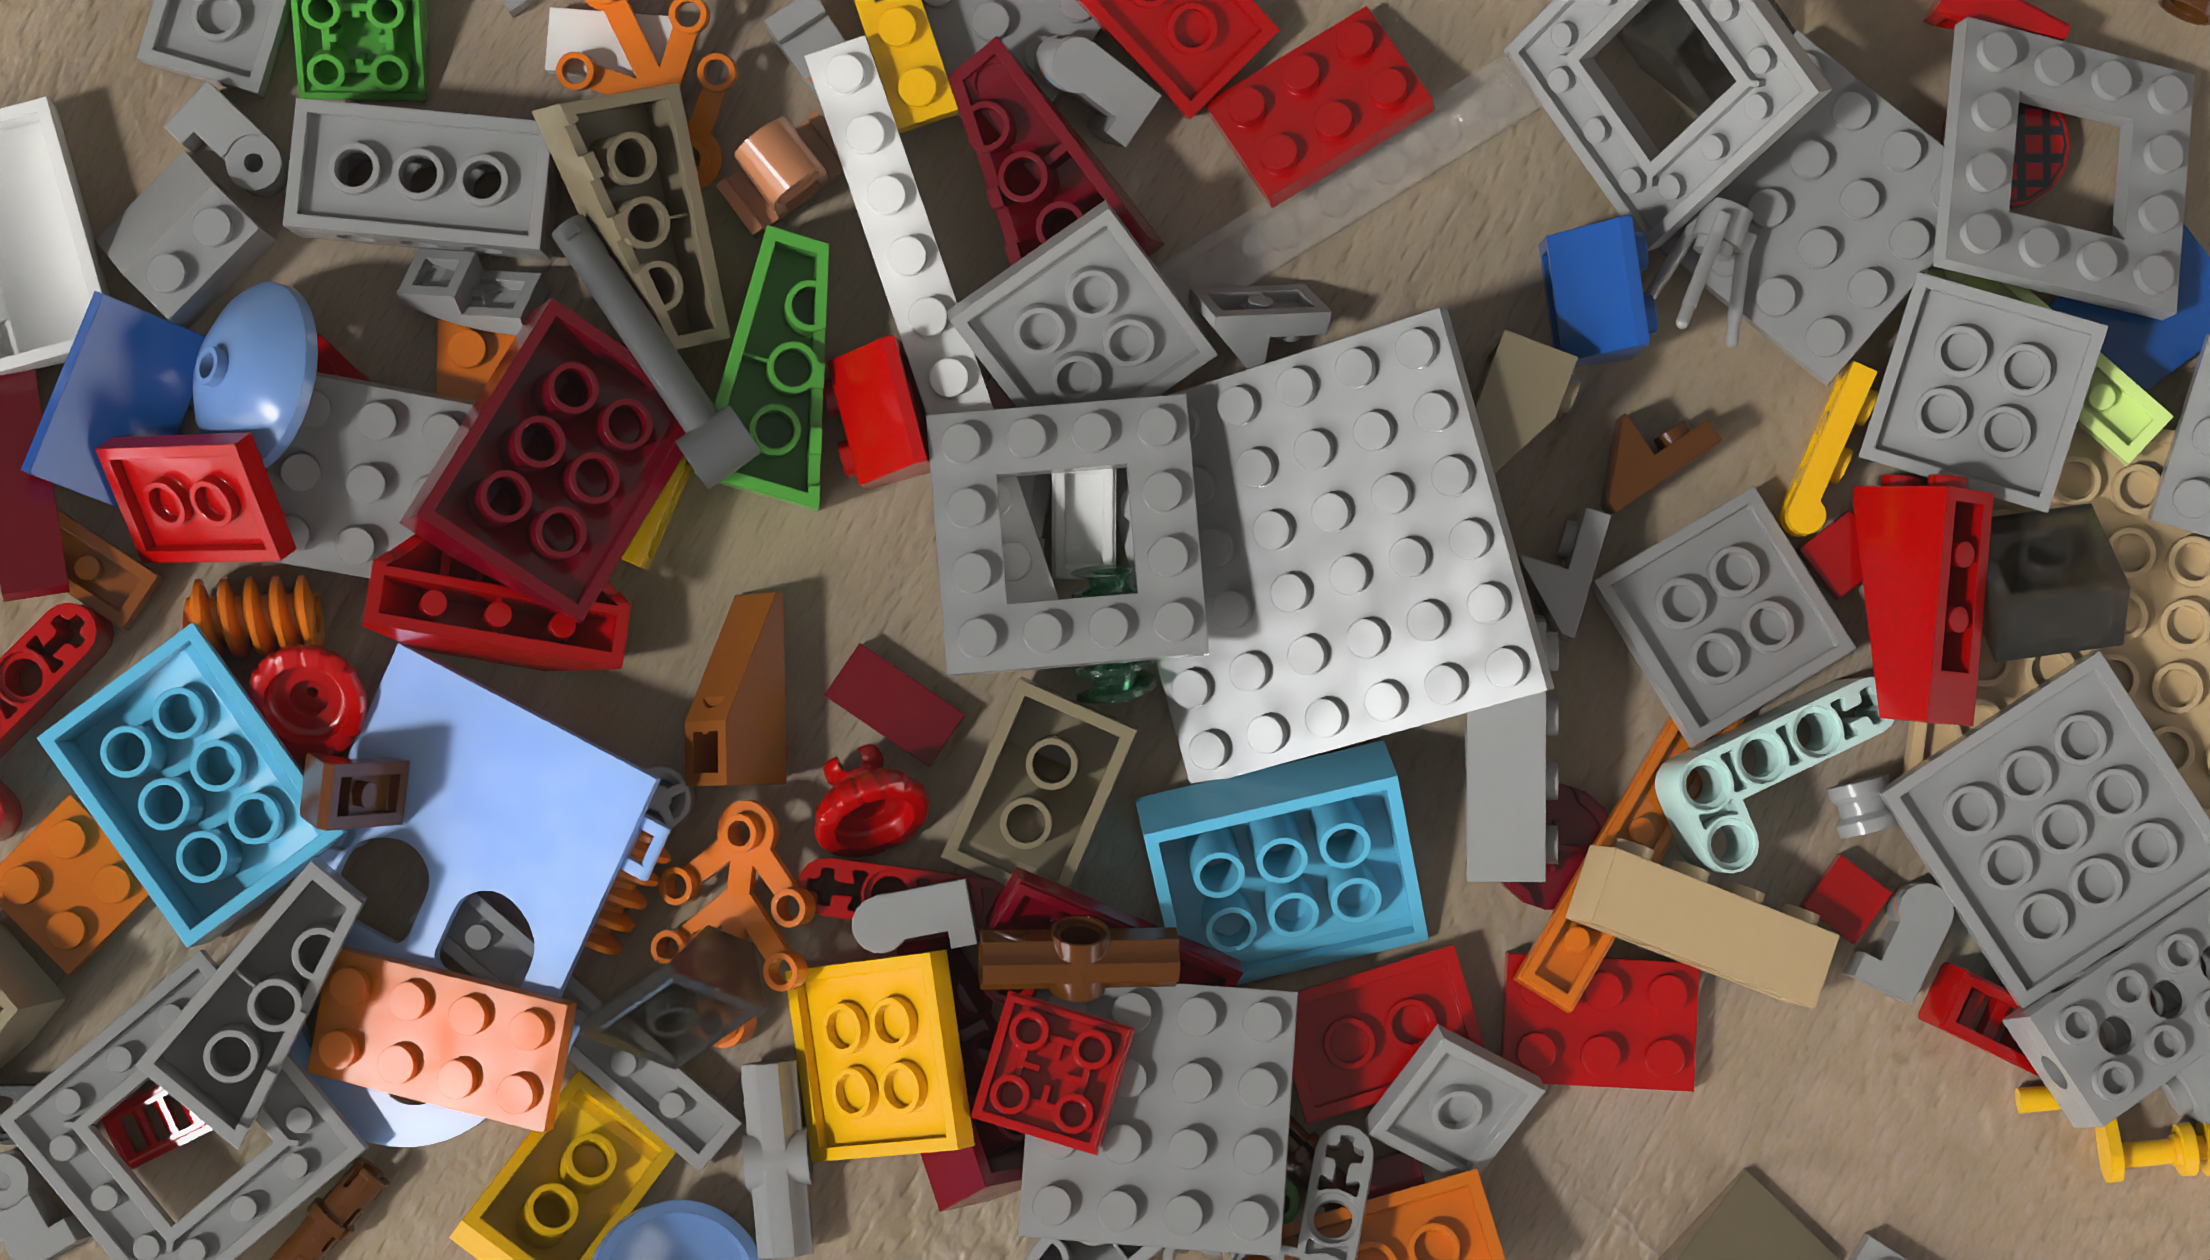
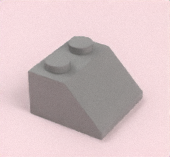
M183 151L95 241L122 275L168 320L189 329L277 239L186 151Z

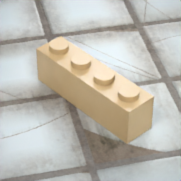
M1617 838L1614 847L1590 845L1565 918L1785 1003L1816 1008L1840 937L1836 933L1817 926L1820 915L1783 903L1781 911L1762 905L1765 898L1764 893L1741 884L1728 882L1726 890L1707 883L1710 872L1688 863L1673 860L1671 868H1667L1651 861L1654 850L1632 841Z

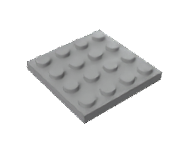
M1797 30L1794 33V37L1826 79L1832 90L1715 197L1741 204L1754 214L1748 231L1755 234L1757 238L1749 257L1742 319L1828 388L1911 292L1917 272L1926 274L1933 266L1944 146ZM1685 225L1657 250L1667 257L1681 236ZM1694 240L1678 265L1690 277L1693 276L1701 254L1693 249L1696 240ZM1732 253L1730 261L1714 260L1704 286L1706 290L1727 307H1729L1735 253Z
M2098 650L2090 651L1890 782L1879 792L1883 802L1895 817L1900 828L1939 887L1943 889L1953 904L1954 910L2017 1006L2023 1009L2210 887V818L2104 656Z
M1176 983V987L1106 988L1105 993L1097 999L1086 1002H1071L1056 997L1049 989H1037L1036 999L1134 1027L1136 1030L1098 1156L1025 1134L1018 1237L1280 1257L1298 992Z

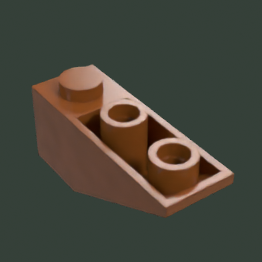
M784 592L735 595L685 720L686 786L787 784Z

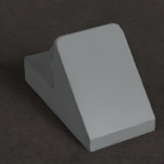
M1306 284L1190 288L1188 299L1247 369L1265 364L1270 337L1279 341L1295 342L1300 340L1302 336L1327 335L1332 313Z
M1585 508L1578 512L1576 521L1565 520L1555 551L1556 556L1564 558L1562 567L1527 556L1517 555L1525 585L1539 611H1541L1550 631L1558 632L1559 639L1567 641L1575 638L1611 518L1609 514Z

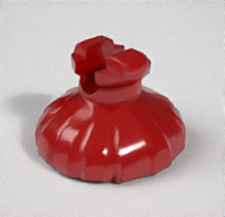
M295 644L283 646L277 652H271L261 660L258 668L252 672L247 691L249 697L293 758L305 760L306 754L309 752L331 756L337 752H343L354 742L355 737L360 735L368 708L367 691L364 689L355 667L349 665L346 658L336 651H329L322 645ZM311 687L316 688L318 691H313Z
M867 744L858 748L863 762L859 768L853 769L850 772L844 771L838 757L832 758L824 764L823 771L826 780L833 787L830 788L816 808L814 833L819 845L836 856H873L885 852L887 848L893 849L905 843L910 836L912 837L929 818L931 801L924 786L905 772L884 769L883 755L875 744Z

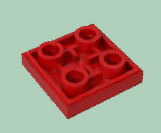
M1008 991L971 1118L1098 1156L1136 1029Z

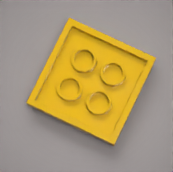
M947 950L808 967V975L803 985L796 989L787 990L806 1126L808 1127L807 1133L811 1161L821 1162L951 1151L975 1146ZM791 970L785 971V978L787 982L791 978Z

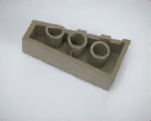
M679 83L559 103L531 111L578 214L586 217L608 249L610 256L617 262L675 349L731 338Z

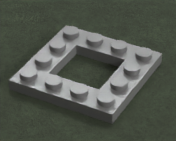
M1553 0L1503 50L1620 217L1632 215L1634 232H1644L1648 251L1661 247L1832 90L1831 86L1768 0H1678L1736 82L1661 153L1593 59L1651 0Z
M1966 17L1955 25L1933 266L2159 320H2165L2177 314L2195 74L1971 17ZM2019 102L2120 127L2112 236L2009 212Z
M1186 394L926 415L948 677L1205 656L1209 654ZM1126 468L1137 593L1007 604L997 478Z
M199 950L0 1115V1126L112 1260H236L369 1148L367 1143L290 1052L256 1118L257 1123L273 1142L175 1223L94 1126L150 1079L134 1065L219 968L206 950Z

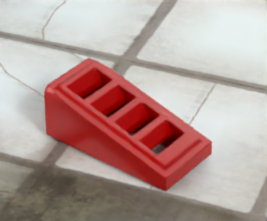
M1934 0L1923 22L1931 26L1955 30L1956 24L1966 17H1971L2061 41L2067 38L2071 30L2068 23L2025 0Z
M1944 962L1940 966L1919 1010V1020L2039 1077L2025 1054L2016 1051L2018 1044L2007 1028H2005L1999 1043L1994 1041L2002 1024V1019L2005 1018L2009 1007L2014 1008V1011L2019 1008L2007 989L1966 969ZM1985 996L1991 997L1975 1031L1970 1029Z
M159 1085L119 1104L101 1119L116 1152L131 1170L213 1129L182 1105L191 1124L190 1127L182 1130L166 1097L170 1094ZM151 1103H154L169 1134V1137L161 1141L144 1108ZM131 1113L148 1145L147 1148L137 1152L121 1119Z

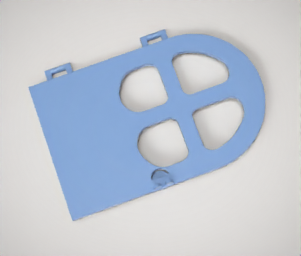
M398 643L366 714L361 733L357 735L347 758L391 757L410 761L403 825L345 829L347 833L318 857L337 873L341 874L349 855L355 848L362 847L370 839L387 837L399 839L411 845L418 851L427 866L429 888L410 933L405 940L401 942L393 940L356 919L344 945L448 970L440 960V950L458 909L471 894L478 891H494L509 898L522 911L534 937L533 960L520 988L561 998L619 870L622 869L640 880L648 881L672 828L645 814L661 780L660 777L406 644ZM643 830L654 837L641 862L630 855ZM337 847H344V848H346V849L341 850V849H338ZM299 872V873L294 877L293 881L296 879V877H297L301 872ZM576 1020L573 1023L568 1054L582 1026ZM305 1021L290 1052L307 1072L313 1040ZM308 1073L362 1139L370 1143L391 1147L429 1145L465 1133L487 1119L429 1103L409 1102L397 1095Z

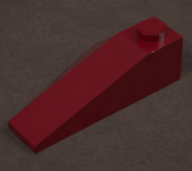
M996 36L948 76L971 148L976 152L988 188L985 191L991 209L996 212L1006 242L1004 248L1010 266L1104 200H1107L1148 257L1165 245L1128 194L1000 37Z

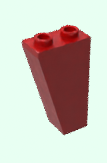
M1931 474L1928 475L1927 486H1920L1919 477L1881 475L1880 486H1854L1853 506L1880 718L1974 726L1994 493L1967 489V477Z

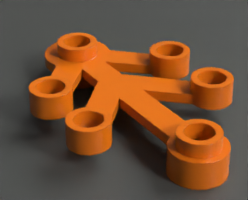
M585 0L591 7L604 11L636 78L597 65L594 59L585 53L569 52L559 59L556 66L557 79L565 88L576 91L591 89L605 95L679 83L681 89L698 34L708 26L710 21V10L704 0H674L671 3L669 20L673 27L661 64H659L630 5L631 0ZM695 3L700 10L699 21L694 26L686 27L680 21L679 11L685 4ZM721 53L708 54L699 62L697 77L702 85V89L689 123L687 121L691 145L700 154V163L696 168L700 189L712 184L721 172L723 153L720 144L713 136V132L727 90H730L736 84L739 75L735 61ZM580 59L586 64L587 76L582 82L575 84L568 78L567 67L573 60ZM721 60L727 65L729 74L724 83L714 85L708 79L707 71L711 63Z
M742 800L729 805L722 812L717 824L718 839L687 865L666 869L661 874L660 882L658 883L659 893L668 904L682 905L692 903L700 897L703 883L730 864L727 889L680 928L663 930L657 933L651 943L652 957L659 966L663 968L680 967L688 964L694 957L695 949L722 928L714 997L704 1005L699 1017L701 1034L711 1045L718 1048L741 1045L753 1036L756 1029L757 1017L754 1007L746 998L741 996L748 936L751 937L766 960L763 966V977L771 989L780 992L796 989L803 985L808 975V966L805 959L798 952L791 950L754 893L756 871L774 894L771 902V913L774 920L783 927L791 928L810 922L816 910L815 900L807 889L799 887L774 849L780 837V826L776 816L764 804L754 800ZM742 822H745L750 829V838L746 844L743 842L740 833ZM678 875H681L686 882V891L683 896L675 888V881ZM791 896L799 903V914L796 918H793L787 909V902ZM670 938H673L678 944L679 952L676 959L672 958L668 952ZM783 960L790 965L792 971L788 982L780 975L779 967ZM718 1012L722 1013L727 1021V1028L724 1034L718 1026Z

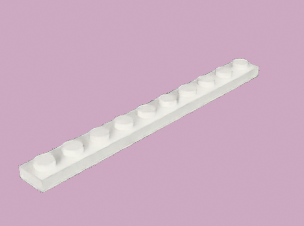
M865 35L805 55L812 81L927 415L994 410L973 350L949 321L947 311L955 306L957 301ZM1017 477L997 478L1007 604L1059 600Z

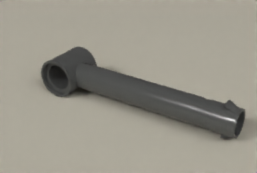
M580 214L561 223L552 233V238L574 270L581 276V280L685 431L686 434L675 440V442L708 490L762 454V451L730 405H727L720 411L716 409L617 262L610 256L608 249L586 217Z

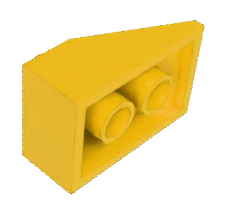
M577 1071L560 1093L554 1129L544 1133L535 1130L530 1131L463 1217L449 1238L478 1260H592L603 1238L620 1220L634 1210L676 1154V1151L609 1093L580 1071Z

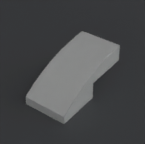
M418 249L396 294L400 303L433 317L483 331L517 335L532 310L543 304L548 288L542 273L483 270L477 253L473 251Z

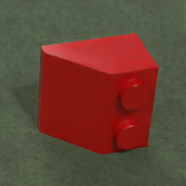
M893 334L879 338L827 361L831 378L824 380L823 395L831 418L841 415L847 440L838 442V450L847 479L857 477L859 485L869 490L931 473L926 415L903 343Z

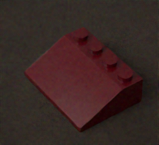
M551 298L532 310L399 523L454 559L578 623H582L684 456L675 440L686 433L629 349L554 298Z

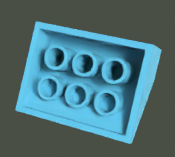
M195 622L182 629L36 737L187 948L213 941L263 904L301 872L316 856H320L347 833L345 829L332 831L316 829L301 818L300 804L304 771Z
M1384 740L1271 766L1228 779L1211 780L1134 798L1164 928L1176 927L1178 935L1240 960L1244 974L1237 985L1429 940L1398 775Z

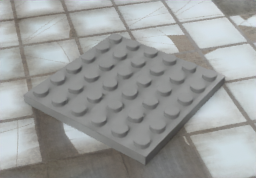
M1436 308L1170 394H1186L1209 654L1205 656L1157 659L1156 663L1190 785L1216 779L1232 778L1555 688L1447 308ZM1116 468V520L1137 592L1127 469Z

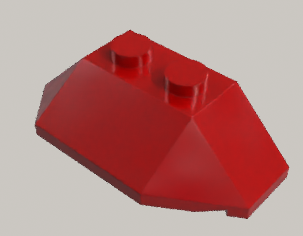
M414 534L389 552L387 551L373 560L362 626L420 651L546 672L616 670L623 667L631 604L620 591L617 592L608 580L584 621L578 623L454 559L425 539Z

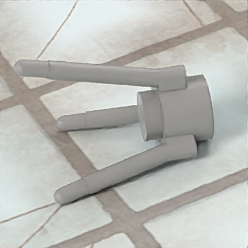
M1714 197L1700 210L1699 214L1694 215L1685 224L1681 236L1655 274L1653 281L1643 296L1652 295L1655 301L1694 240H1696L1693 249L1701 254L1676 319L1677 327L1684 329L1689 325L1693 312L1697 307L1714 260L1727 262L1730 261L1732 253H1735L1725 341L1727 347L1735 348L1738 345L1740 324L1742 323L1749 257L1757 238L1755 234L1748 231L1754 215L1753 212L1731 200Z

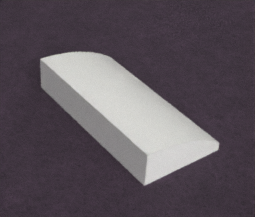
M46 96L0 109V375L65 363L94 291L110 296L57 107Z

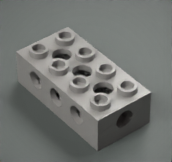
M296 98L283 226L302 238L419 249L473 251L482 255L551 261L554 240L552 233L555 230L560 172L536 120ZM372 162L373 171L369 180L363 185L351 187L350 177L353 170L361 163ZM427 168H436L437 178L434 185L425 192L414 193L413 182L418 173ZM489 174H500L501 185L499 190L489 198L478 199L476 197V188L480 180Z
M2210 887L2026 1008L2019 1007L2002 1019V1022L2074 1128L2106 1126L2210 1051ZM2201 957L2203 958L2206 966L2205 975L2203 974L2200 966ZM2151 991L2153 992L2156 999L2155 1012L2150 1004ZM2100 1026L2103 1027L2106 1033L2105 1048L2102 1047L2099 1040Z

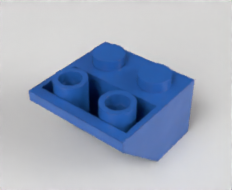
M1632 215L1547 235L1539 244V252L1553 348L1577 356L1578 359L1575 367L1633 359L1650 345L1649 335L1656 334L1658 329L1654 298L1652 295L1643 296L1640 271L1648 269V248L1644 232H1634Z

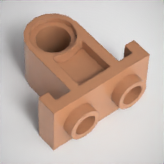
M817 109L807 115V119L796 128L792 126L786 117L782 116L757 130L735 152L734 156L741 169L729 178H723L715 184L718 191L755 239L765 232L767 225L774 226L844 173L828 124Z

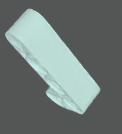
M1875 677L1845 678L1832 681L1686 750L1663 763L1656 774L1655 790L1680 852L1686 862L1708 872L1733 874L1748 868L1758 854L1759 841L1743 799L1881 734L1891 727L1895 720L1879 717ZM1862 703V706L1854 711L1855 717L1840 718L1836 712L1847 711ZM1802 717L1807 720L1811 729L1810 740L1805 747L1798 741L1796 733L1797 725ZM1747 743L1753 746L1757 756L1756 766L1750 774L1744 769L1741 760L1742 751ZM1692 769L1697 770L1702 781L1701 792L1695 800L1691 799L1686 790V778ZM1718 828L1722 829L1727 840L1726 851L1720 859L1715 857L1711 848L1712 836Z

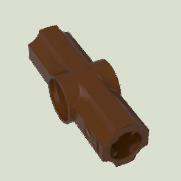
M1073 915L1058 919L1052 924L1051 929L981 930L978 937V978L980 990L1049 989L1053 995L1060 999L1071 1002H1086L1101 997L1105 993L1106 988L1176 987V982H1179L1180 976L1177 928H1108L1099 919L1090 916Z

